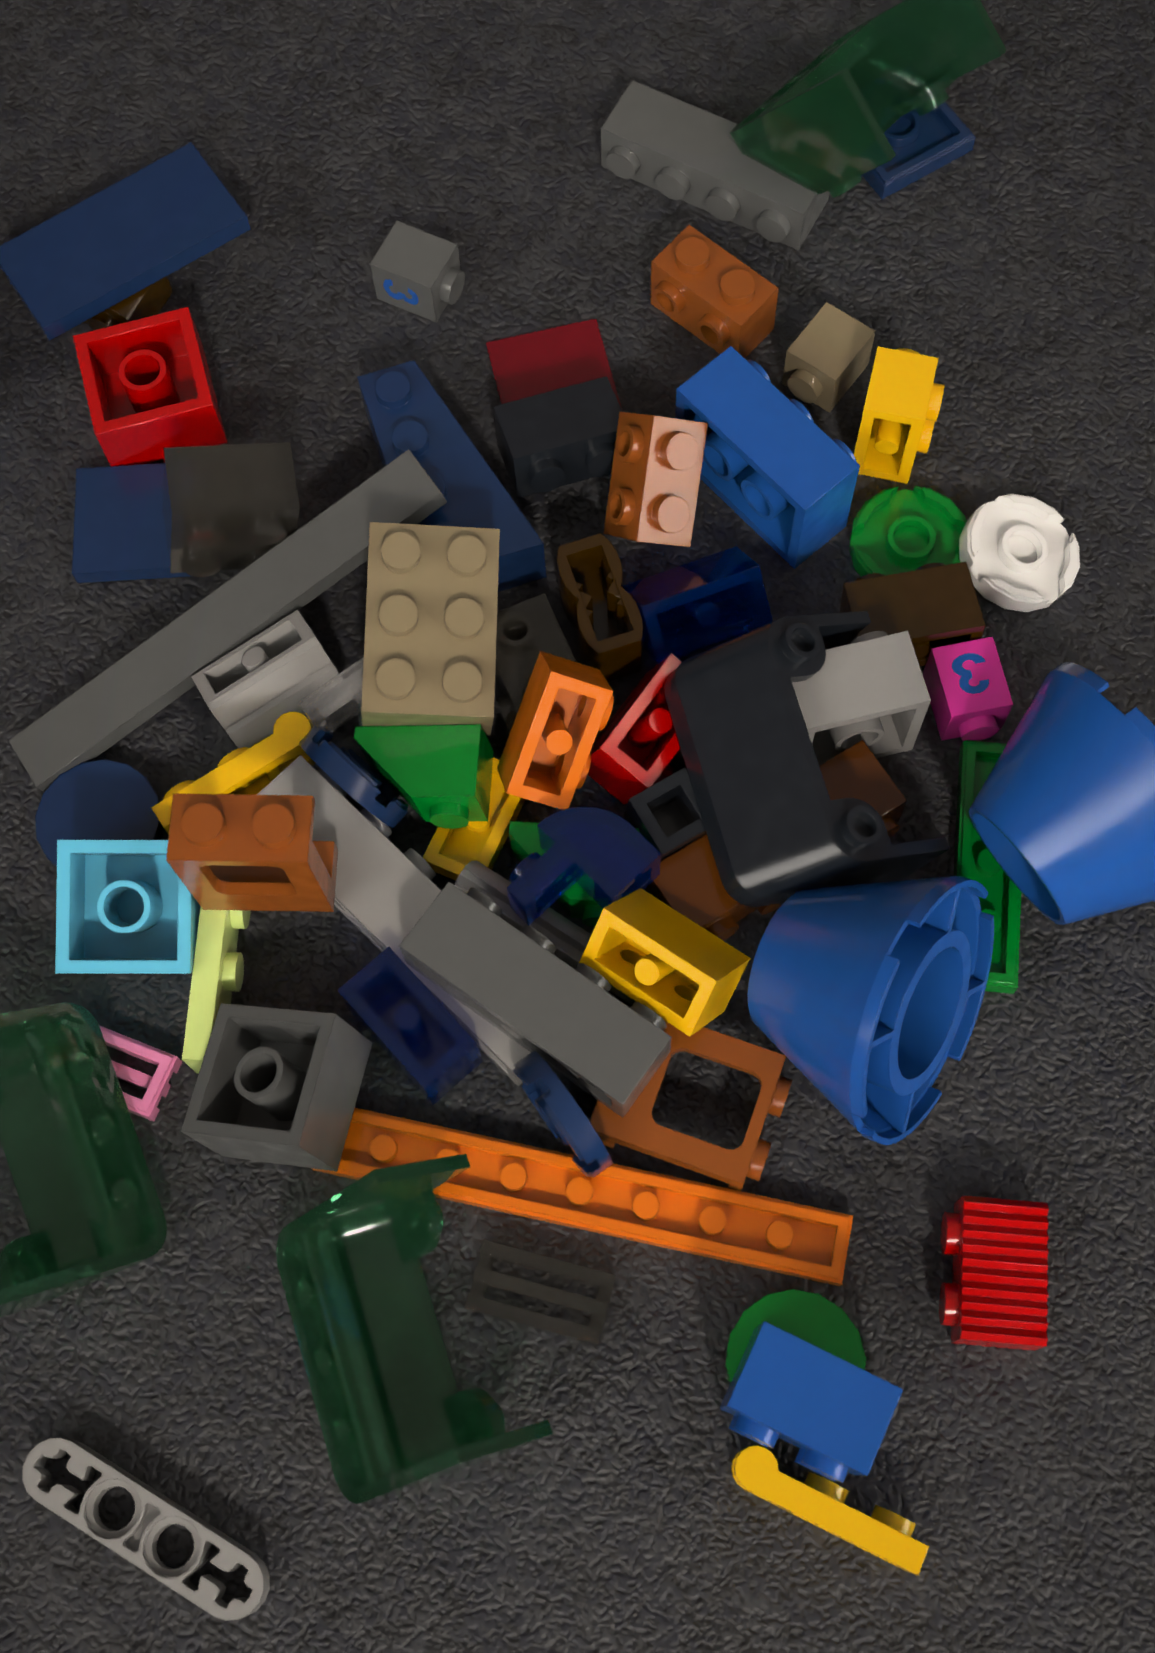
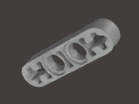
M50 1438L37 1444L27 1455L23 1465L22 1481L27 1493L35 1501L212 1616L225 1621L238 1620L256 1612L266 1601L270 1589V1574L265 1562L257 1554L85 1444L69 1438ZM68 1453L71 1457L67 1462L66 1468L70 1473L83 1481H93L96 1469L102 1473V1476L89 1487L85 1495L68 1484H55L50 1489L47 1485L52 1475L44 1468L46 1461L49 1458L62 1459ZM120 1486L132 1494L135 1502V1512L132 1520L126 1527L114 1531L107 1528L101 1522L99 1504L108 1490ZM84 1495L80 1510L74 1507V1503ZM173 1524L185 1526L191 1532L194 1539V1551L190 1560L184 1566L176 1569L166 1566L160 1560L157 1553V1542L160 1534ZM212 1544L217 1546L220 1552L212 1558L210 1563L226 1572L236 1571L241 1565L248 1569L244 1579V1583L252 1589L248 1599L239 1597L226 1604L222 1600L226 1586L210 1574L201 1575L198 1587L191 1583V1577L206 1563Z

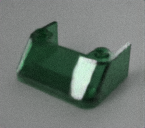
M902 0L850 30L830 44L738 123L729 133L743 155L817 195L829 191L831 197L835 198L858 184L862 180V174L889 162L896 156L884 132L902 115L916 109L919 116L934 110L949 98L945 89L958 77L996 59L1007 50L980 0Z
M70 1002L0 1014V1141L31 1235L15 1239L0 1250L1 1318L50 1301L132 1267L155 1255L165 1242L167 1223L100 1026L95 1017L84 1007Z
M467 1154L375 1169L286 1225L281 1230L277 1240V1265L334 1477L342 1494L355 1504L383 1497L484 1462L553 1434L549 1419L506 1432L503 1412L485 1390L475 1387L458 1392L419 1259L436 1248L443 1230V1213L435 1199L433 1189L470 1168Z

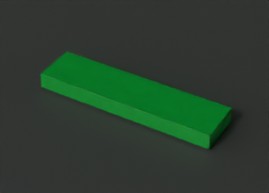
M966 740L962 742L959 754L954 876H963L981 883L989 893L986 899L979 897L981 911L994 915L993 954L985 991L1014 994L1018 989L1021 891L988 851L969 816V808L1007 744Z

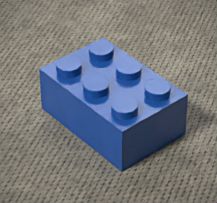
M730 346L676 389L675 418L708 423L700 479L791 567L796 569L846 527L860 465L856 462L853 452L844 442L839 439H831L813 422L812 416L802 403L795 399L789 400L771 383L768 374L761 365L753 360L747 361Z

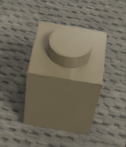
M826 302L786 351L782 384L788 387L799 400L805 403H814L830 413L868 366L876 331Z

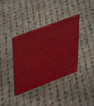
M597 319L486 342L501 404L607 376L621 407Z

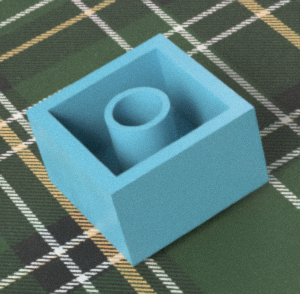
M57 840L55 974H191L193 972L201 906L166 861L168 840Z

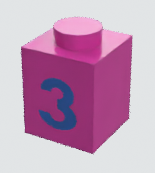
M993 637L931 649L923 671V677L931 698L930 703L941 741L961 737L962 741H981L995 735L999 729H1002L1014 704Z

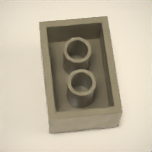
M370 522L361 706L362 726L481 724L485 734L490 736L494 720L500 529Z

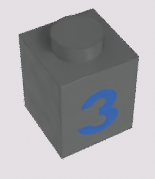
M397 220L370 263L377 299L436 323L446 306L457 302L465 283V273L461 271L458 244Z

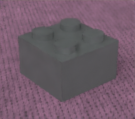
M221 1003L181 1132L223 1157L337 1172L372 1042L334 1013Z

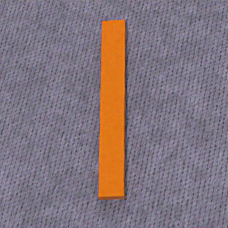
M359 1108L354 1109L338 1171L311 1168L318 1172L835 1286H840L843 1281L853 1215L618 1164L610 1165L594 1178L591 1176L587 1177L573 1162L574 1155Z

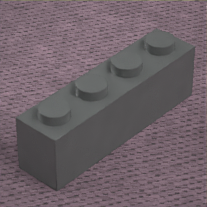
M633 80L601 127L602 167L611 170L621 178L632 179L654 188L670 199L682 200L708 211L719 220L731 221L755 231L771 242L783 243L799 250L828 202L833 163Z
M448 882L400 943L399 947L406 964L530 1052L536 1051L549 1066L623 1118L670 1053L672 1037L664 1032L668 1026L667 1023L647 1006L634 1002L629 1008L608 992L612 988L611 984L591 967L579 963L574 969L553 955L557 950L556 946L538 930L524 925L519 931L499 916L503 912L500 906L480 890L471 887L467 893H464Z

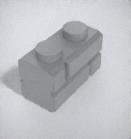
M298 609L191 676L207 706L238 748H250L272 735L274 724L282 714L287 712L303 714L308 710L322 708L331 700L333 694L347 686Z

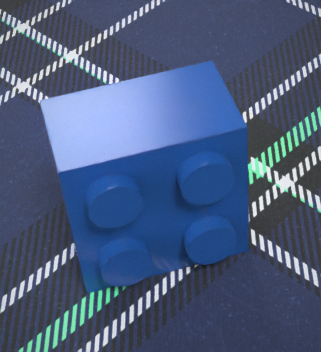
M764 1321L754 1329L719 1409L733 1415L729 1425L730 1430L766 1448H774L779 1438L799 1448L794 1462L834 1482L837 1480L843 1483L847 1473L868 1476L903 1389Z

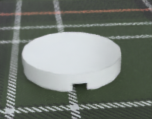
M1011 493L998 496L995 501L984 503L967 520L959 537L960 562H967L976 590L985 599L1008 610L1031 612L1050 606L1072 586L1080 568L1079 544L1074 533L1069 536L1067 530L1061 525L1065 519L1053 507L1031 496Z

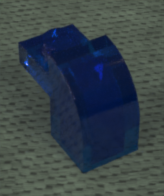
M594 807L565 809L550 815L537 825L540 847L545 853L541 856L538 852H534L519 863L510 875L509 881L511 884L507 887L510 908L528 926L576 882L604 908L640 888L644 890L660 875L661 853L629 822L610 811Z

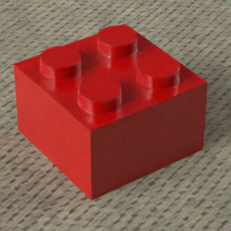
M189 307L73 336L94 433L111 466L143 465L228 443L205 351Z

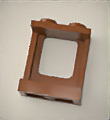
M173 794L166 861L203 910L334 912L338 848L334 841H312L315 809L313 795Z
M666 1022L668 1026L664 1032L672 1037L670 1053L626 1115L622 1118L597 1100L590 1123L606 1147L614 1149L615 1143L723 1181L729 1184V1189L741 1191L746 1177L759 1181L772 1142L759 1137L767 1113L780 1118L793 1080L780 1075L786 1056L705 1027L689 1037ZM688 1052L751 1074L759 1080L761 1086L760 1093L741 1146L732 1150L725 1149L666 1128L654 1121L652 1110L670 1059L674 1054Z

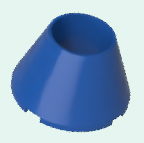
M1071 662L1061 663L1047 674L969 808V816L976 832L1002 870L1041 913L1058 925H1065L1155 901V725L1137 707L1124 715L1100 694L1109 687L1108 682L1091 670Z
M948 876L800 890L790 896L780 906L769 922L758 945L748 983V1009L753 1023L863 1137L881 1145H891L903 1140L927 1117L942 1095L940 1090L932 1087L944 1066L947 1057L957 1061L961 1060L976 1023L990 972L994 944V915L981 911L979 897L986 899L989 893L981 883L963 876Z

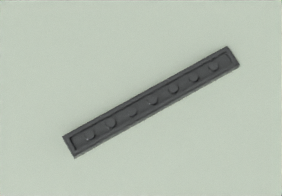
M409 449L8 740L35 786L45 792L60 774L80 763L91 762L194 687L195 683L191 677L192 675L297 609L300 610L368 560L370 522L418 524L447 503L441 491Z

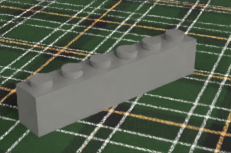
M300 755L257 795H313L315 809L312 841H334L338 848L334 905L519 1087L523 1082L513 1072L514 1064L531 1052L406 964L399 947L400 943L441 892L431 881L436 876L435 871L414 849L409 848L403 854L387 839L392 834L388 825L365 808L359 812L345 798L348 794L335 783L321 768L318 770L314 769Z

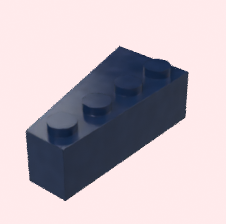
M414 360L357 377L366 416L383 466L385 467L409 449L447 501V503L418 524L500 529L498 592L546 578L544 543Z

